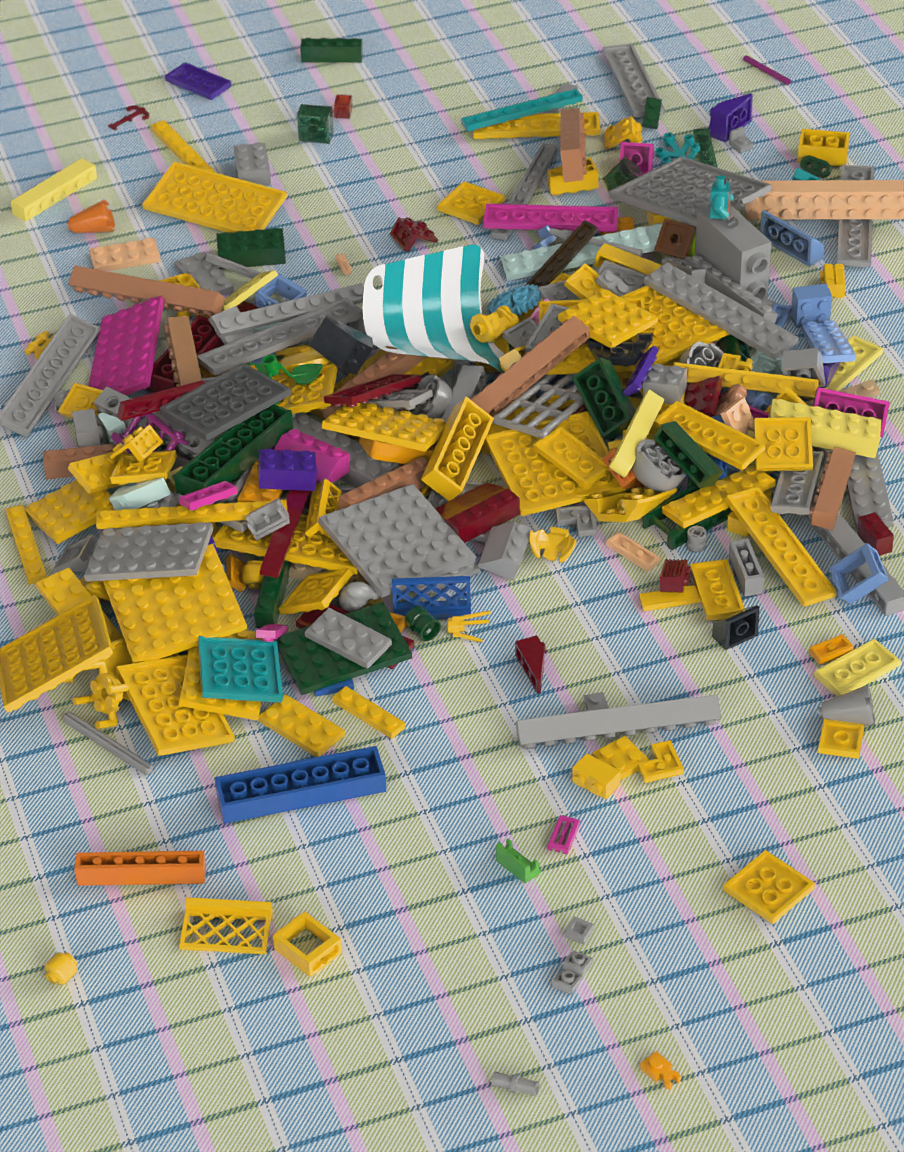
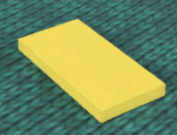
M276 271L259 273L224 300L221 312L239 305L278 276Z
M874 638L814 671V677L833 694L840 696L858 689L901 665V660Z

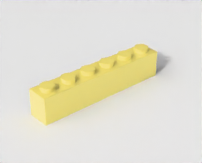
M83 158L79 159L11 201L12 214L25 222L97 179L95 165Z

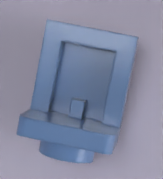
M548 225L537 231L542 241L533 246L532 249L548 247L550 243L557 239L554 235H550V227Z

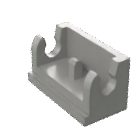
M278 498L245 516L248 522L247 526L256 540L290 523L289 513Z

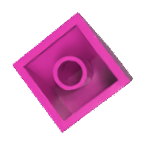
M621 142L618 174L642 176L652 171L654 144Z

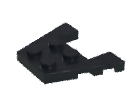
M638 333L637 342H622L613 348H609L592 338L586 340L585 344L595 360L603 358L610 360L612 365L628 367L636 365L653 342V333Z

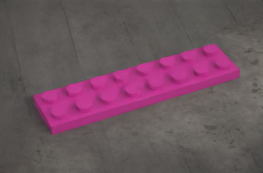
M486 204L483 228L540 230L548 225L550 229L575 231L586 220L597 226L598 231L617 232L618 207Z

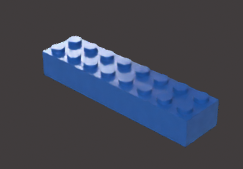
M377 746L214 777L216 795L224 824L387 792L386 774Z

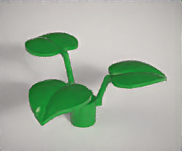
M272 354L266 355L260 364L248 363V366L255 365L259 372L270 378L276 376L279 370L282 369L290 378H294V382L299 385L313 382L323 368L322 364H303L295 367L292 370L293 374H291L282 363L277 362L276 356Z

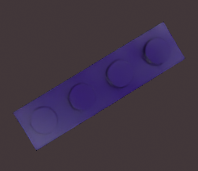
M653 345L640 358L623 390L627 397L633 392L636 394L642 388L641 384L646 380V374L652 369L651 365L657 359L656 355L659 349Z

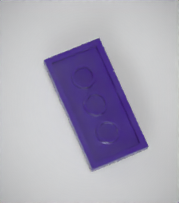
M184 62L165 75V81L210 100L232 86L230 80L187 62Z

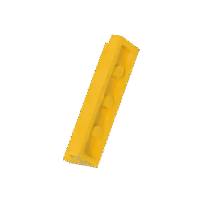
M326 478L316 485L315 491H312L305 534L310 538L320 531L331 539L318 521L319 517L338 511L339 496H341L342 491Z

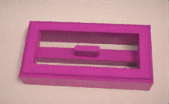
M560 815L548 842L547 850L552 851L553 848L558 853L562 850L564 854L568 855L580 826V820ZM563 822H566L559 842L555 843ZM573 823V826H572V829H571L570 834H569V836H568V839H567L565 845H563V843H564V841H565V838H566V836H567V834H568V831H569V829H570V826H571V824Z

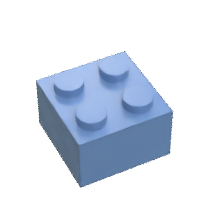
M826 283L793 288L791 317L796 328L810 321L824 323V321L830 320L832 294Z

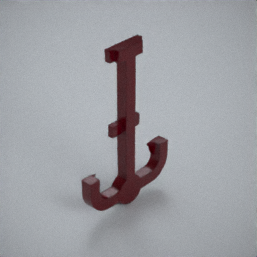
M131 105L126 108V111L130 112L134 109L137 110L136 112L125 116L114 124L110 123L108 127L117 130V126L127 121L131 122L132 118L139 114L145 115L142 117V120L145 121L150 117L149 112L144 107Z

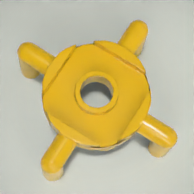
M100 660L88 669L99 668L100 675L90 683L93 694L72 699L74 705L94 702V708L97 712L108 714V720L95 722L96 729L117 726L116 712L120 709L118 707L119 701L123 700V692L129 689L128 684H121L118 679H114L112 676L114 674L107 672L106 662Z

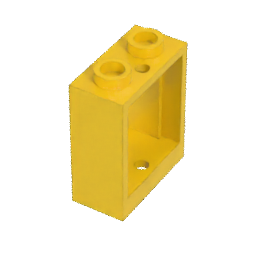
M306 911L294 917L290 923L277 930L273 935L274 950L309 977H312L342 953L341 938ZM305 929L324 942L308 955H305L289 942Z

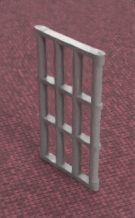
M559 374L546 375L519 398H516L503 411L493 417L492 423L543 439L584 404L581 395L577 393L576 385L569 390L562 389L573 380L572 377L575 374H567L554 386L547 383ZM539 390L545 391V393L534 402L527 401ZM554 394L561 396L549 407L542 406ZM567 400H575L565 411L557 410ZM519 406L526 408L511 421L504 419ZM533 411L540 413L527 425L519 424ZM548 416L556 417L542 430L535 429Z

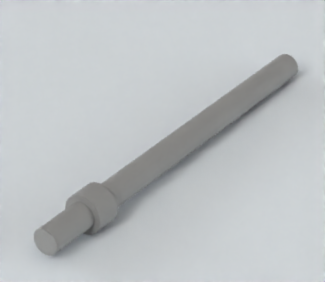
M550 229V235L561 237L563 240H567L572 234L571 231L565 229ZM591 238L587 243L600 247L606 243L637 256H642L643 253L642 249Z

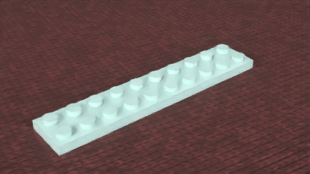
M663 223L592 238L642 249L643 253L654 251ZM562 244L500 256L506 280L511 281L534 276ZM586 244L564 269L579 267L584 263L587 265L594 264L597 251L601 247Z

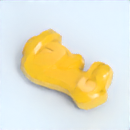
M500 306L490 315L485 316L479 313L472 316L470 328L479 342L491 343L499 338L504 331L517 325L519 320L517 315L513 314L508 306Z

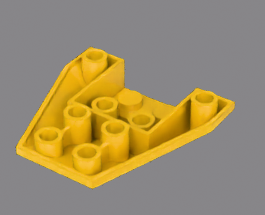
M644 486L643 489L642 487L631 488L630 491L603 496L602 493H593L591 497L585 498L584 502L599 521L629 522L642 518L676 493L677 490L674 488L670 491L659 492Z

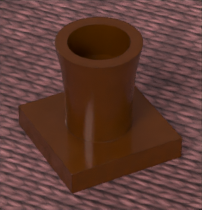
M664 218L654 251L685 260V257H688L697 228Z

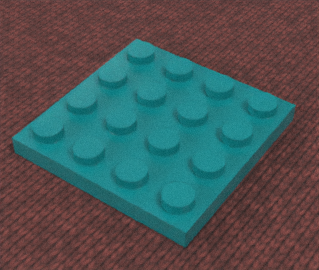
M198 637L202 698L282 703L283 691L277 641L266 642L249 639Z

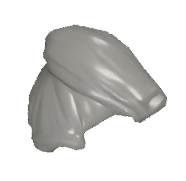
M352 582L340 591L338 602L343 610L353 612L362 609L369 599L375 600L379 595L366 583Z

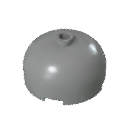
M700 341L689 347L682 354L679 363L718 367L723 351L712 343L706 344Z
M428 375L421 379L416 390L432 389L433 397L427 399L426 403L415 405L416 408L408 411L413 415L423 414L427 415L428 418L442 419L445 410L451 403L452 390L445 381L436 375Z
M642 440L636 448V460L632 466L635 477L643 485L654 491L665 492L673 490L687 474L661 446L655 444V440Z

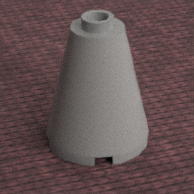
M869 685L821 703L822 707H818L820 719L865 724V726L875 725Z

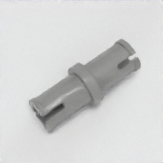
M497 1071L494 1072L491 1082L492 1086L510 1089L512 1093L523 1092L533 1096L538 1094L540 1087L539 1081L524 1079L517 1074L511 1076Z

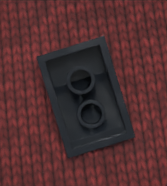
M325 316L308 345L340 369L356 376L373 349V339L362 332Z

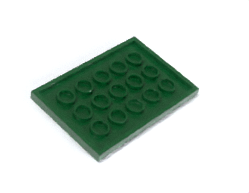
M384 602L344 614L391 639L392 645L368 669L305 637V631L310 626L283 634L274 640L277 641L278 651L301 695L412 659V652Z

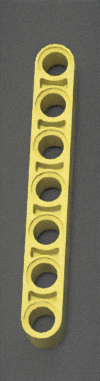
M650 389L645 393L608 468L622 477H626L636 460V448L642 440L646 439L664 402V398Z

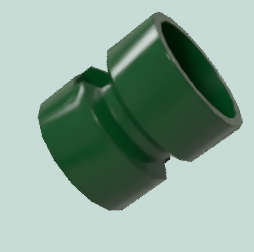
M415 606L405 617L406 626L415 632L422 641H430L440 632V622L433 615H430V612L423 606Z

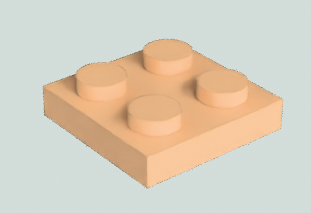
M744 397L739 398L720 413L725 425L745 435L748 430L755 432L754 419Z

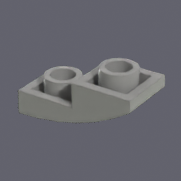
M573 950L564 960L563 969L553 979L552 987L572 995L586 975L593 958Z

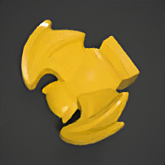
M551 527L548 534L545 533L544 529L538 530L535 533L531 530L529 536L530 547L536 558H540V550L544 549L543 557H546L549 561H556L559 558L560 563H563L571 555L577 539L573 540L572 535H569V530Z

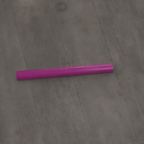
M747 55L743 57V61L786 85L791 84L789 78Z

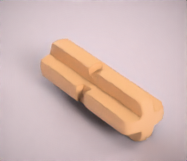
M343 253L337 254L336 261L343 274H351L352 268Z

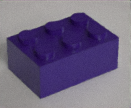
M259 450V489L315 491L317 477L315 452L307 450Z

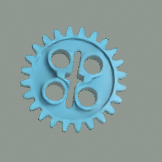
M529 284L521 285L518 288L515 286L513 289L509 288L508 291H503L502 294L496 295L497 298H492L487 307L489 314L495 312L500 306H508L513 314L522 315L523 312L527 313V310L533 309V306L538 305L537 302L541 301L538 286H534V284L530 286Z

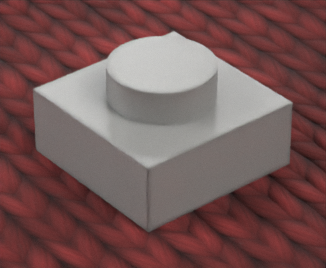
M574 916L564 931V937L585 944L594 930V924Z

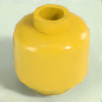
M248 561V564L243 566L242 580L244 584L249 585V589H260L264 575L259 574L262 561Z
M68 952L56 953L44 966L46 979L51 984H66L77 972V961Z

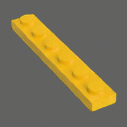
M19 505L6 508V516L28 584H35L46 578L47 575L24 506Z

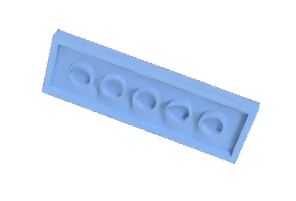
M826 320L824 323L810 321L806 324H801V331L810 347L819 348L823 363L856 361V353L836 322Z

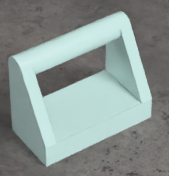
M100 413L99 419L107 444H117L110 437L113 432L124 433L126 431L125 423L117 417Z

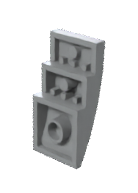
M91 534L66 546L53 571L59 572L68 567L73 572L86 571L98 539Z

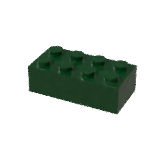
M283 228L216 234L218 256L245 267L286 264Z
M598 358L575 374L572 379L601 437L613 441L623 434V430H627L636 411L629 397L623 393L624 387L611 361Z

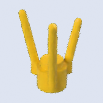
M491 611L448 618V633H453V637L481 643L482 639L462 634L461 631H465V625L489 623V620L465 621V619L491 614Z

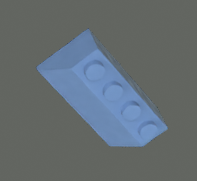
M762 211L760 232L771 241L772 246L809 267L823 259L824 244L767 211Z

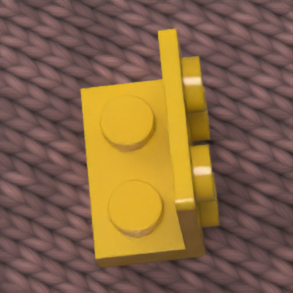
M150 424L144 429L141 426L133 432L134 436L129 434L122 440L123 444L120 442L112 449L114 452L109 457L113 459L129 448L138 461L141 462L161 445L163 441Z

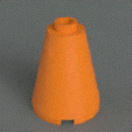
M106 199L101 200L70 217V221L67 222L69 230L73 231V233L115 231L113 228L115 227L112 211L107 209L106 206L109 205Z

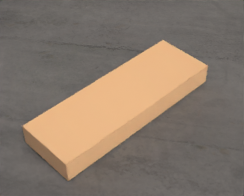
M621 532L606 540V546L647 572L661 563L659 556Z

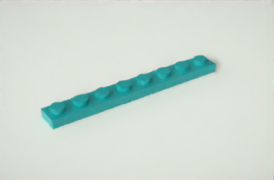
M575 88L461 118V124L467 131H474L482 127H489L490 125L504 123L509 120L532 116L536 113L547 112L555 108L574 105L582 102L583 96Z

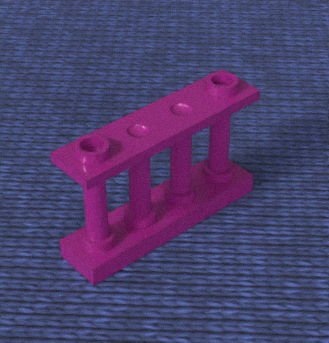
M154 413L144 415L149 419L145 427L150 424L153 428L156 425L160 428L158 436L162 440L166 434L172 438L165 451H173L178 443L188 446L189 442L184 439L185 435L183 433L173 430ZM143 415L133 418L124 433L113 432L110 438L117 444L120 442L123 444L122 440L129 434L132 435ZM129 448L125 449L127 453L133 454Z

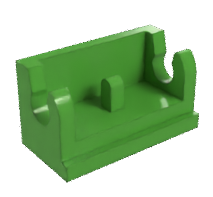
M509 838L506 839L507 844L505 847L500 842L496 845V861L525 884L541 873L539 862L536 859H533V862L525 858L513 848V842Z

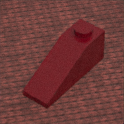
M535 635L515 641V656L536 693L539 694L542 688L544 654L547 653L545 643L541 642L538 636Z

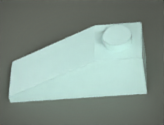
M158 478L120 487L109 497V500L114 510L138 509L170 495L171 492L164 478Z

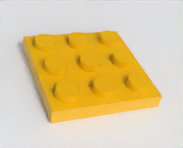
M463 181L437 205V211L479 225L484 221L486 204H502L505 201V195Z
M811 417L754 418L755 439L765 444V450L756 458V471L813 470Z
M176 450L152 452L141 462L138 461L134 454L121 455L110 477L111 483L126 485L131 482L141 483L158 478L166 480L177 458Z
M350 568L306 575L278 608L282 615H293L297 612L326 609L331 600L339 594L341 588L348 583L353 573Z
M764 850L723 885V891L771 924L778 921L815 889V883L767 850Z

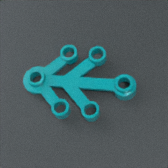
M667 132L662 138L664 146L671 147L674 152L664 151L663 147H658L655 149L656 157L661 158L662 165L673 161L670 158H679L681 156L694 160L697 152L700 151V145L694 142L692 134H687L684 136L685 142L680 149L676 143L675 135ZM689 147H690L691 152H690L689 155L686 157L685 154H686L687 150H688Z

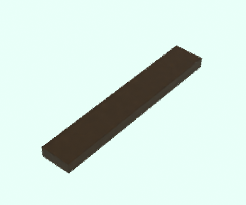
M584 220L525 285L529 284L530 286L534 284V286L537 285L538 287L549 285L598 232V227Z

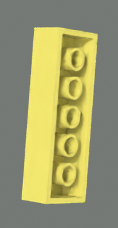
M783 399L772 400L768 418L811 417L812 446L830 450L837 447L856 452V455L876 457L880 443V419L859 416L854 413H844L838 410L823 409L819 406L813 407L802 403L787 402Z

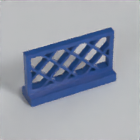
M470 576L392 579L393 613L406 617L407 613L415 606H423L437 620H446L452 618V616L471 614ZM457 583H466L462 589L455 586ZM424 584L427 587L421 591L416 586ZM445 584L446 587L440 590L436 585ZM396 585H405L407 588L401 591L396 588ZM450 589L456 592L452 597L446 594ZM411 590L417 593L413 598L407 595ZM433 590L437 594L430 597L426 593ZM441 596L446 599V601H436V600H437L438 598H440ZM462 596V597H464V598L467 599V600H456V599H457L458 597ZM421 597H423L424 599L427 600V601L417 602V600H419ZM401 598H404V599L407 600L408 602H398V601H399Z

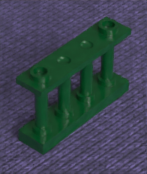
M697 484L662 502L644 515L642 527L644 529L652 525L658 527L667 534V547L674 550L687 543V531L690 527L701 526L708 531L728 520L729 508L684 529L681 526L671 529L661 521L667 517L662 513V507L687 494L700 490Z

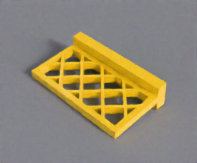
M186 897V910L179 944L180 950L266 955L270 926L274 915L272 902ZM190 916H199L202 921L193 926L189 919ZM217 917L221 918L224 922L214 927L209 921ZM235 919H242L245 922L237 929L231 924ZM257 920H266L265 925L259 930L252 925ZM207 924L211 931L202 937L197 930ZM228 925L233 932L223 937L218 931ZM250 927L254 933L245 939L240 932ZM192 933L199 938L194 943H185L186 938ZM216 934L220 941L216 944H209L206 940ZM237 935L242 942L237 946L230 945L228 941ZM257 937L263 941L262 947H252L250 942Z

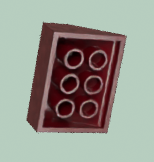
M486 482L435 508V510L461 540L466 543L491 530L492 527L499 526L520 515V498L507 487Z

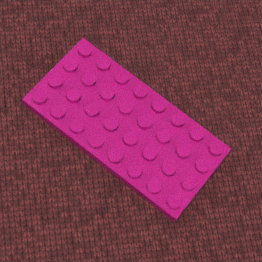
M162 296L150 298L148 301L137 303L127 309H121L117 313L106 315L101 319V329L98 334L89 387L100 390L109 387L124 395L150 387L164 306Z

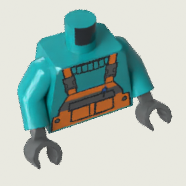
M718 175L711 189L710 218L726 220L728 227L734 228L738 226L739 222L735 216L729 217L730 203L738 210L742 208L743 201L741 198L734 200V196L731 194V183L726 182V176Z

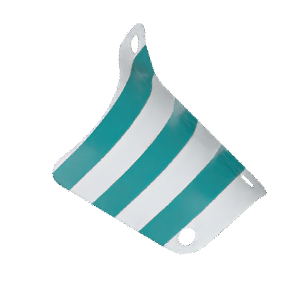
M471 244L383 264L372 269L364 285L363 320L366 334L372 337L375 346L391 353L484 362L493 366L501 373H505L500 367L501 362L499 361V358L505 354L493 342H479L470 328L472 316L479 313L482 314L480 288L484 253L480 246ZM376 275H380L383 279V286L380 290H376L373 287L372 281ZM385 346L395 347L397 349H389Z

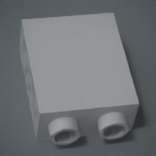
M730 205L729 217L735 216L739 222L738 226L734 228H729L726 220L711 219L710 206L698 210L696 255L703 257V260L711 263L715 269L721 270L722 274L732 278V281L740 284L744 290L750 291L755 298L761 300L768 298L771 241L732 205Z

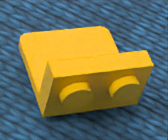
M630 116L623 118L615 125L607 127L604 131L606 149H610L628 138L631 143H642L643 136L641 131L643 129L641 124Z

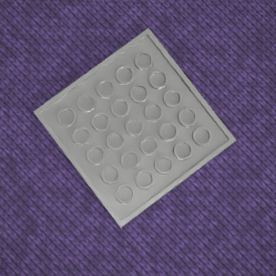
M414 484L319 517L318 521L381 598L392 594V579L437 577L475 563L477 558ZM396 585V588L399 590L407 588L405 585Z

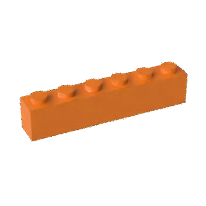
M203 850L76 853L74 869L77 886L205 884L207 867Z

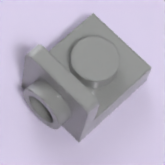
M744 127L730 131L729 145L740 154L754 149V143L745 137Z

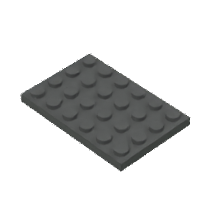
M242 363L159 409L160 414L208 441L260 411L269 408L278 401L283 400L291 395L290 388Z

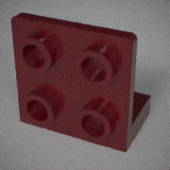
M398 217L390 232L394 240L407 252H410L416 238L435 243L438 241L434 235L435 233L429 230L425 222H416L408 217Z

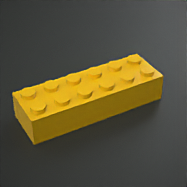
M465 397L456 404L451 411L421 480L448 501L459 495L464 489L494 418L468 397Z

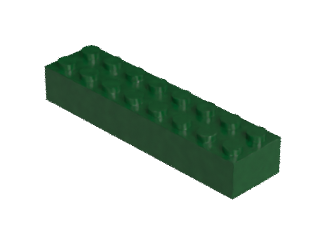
M273 404L269 408L228 429L174 474L176 493L186 495L224 481L229 483L234 481L259 459V450L271 449L278 443L283 434L294 429L292 411Z

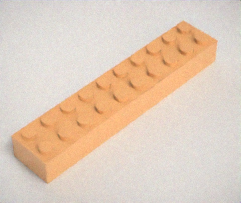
M904 180L762 181L771 184L772 191L766 193L765 196L754 199L751 203L745 204L747 220L761 219L763 210L779 219H904Z

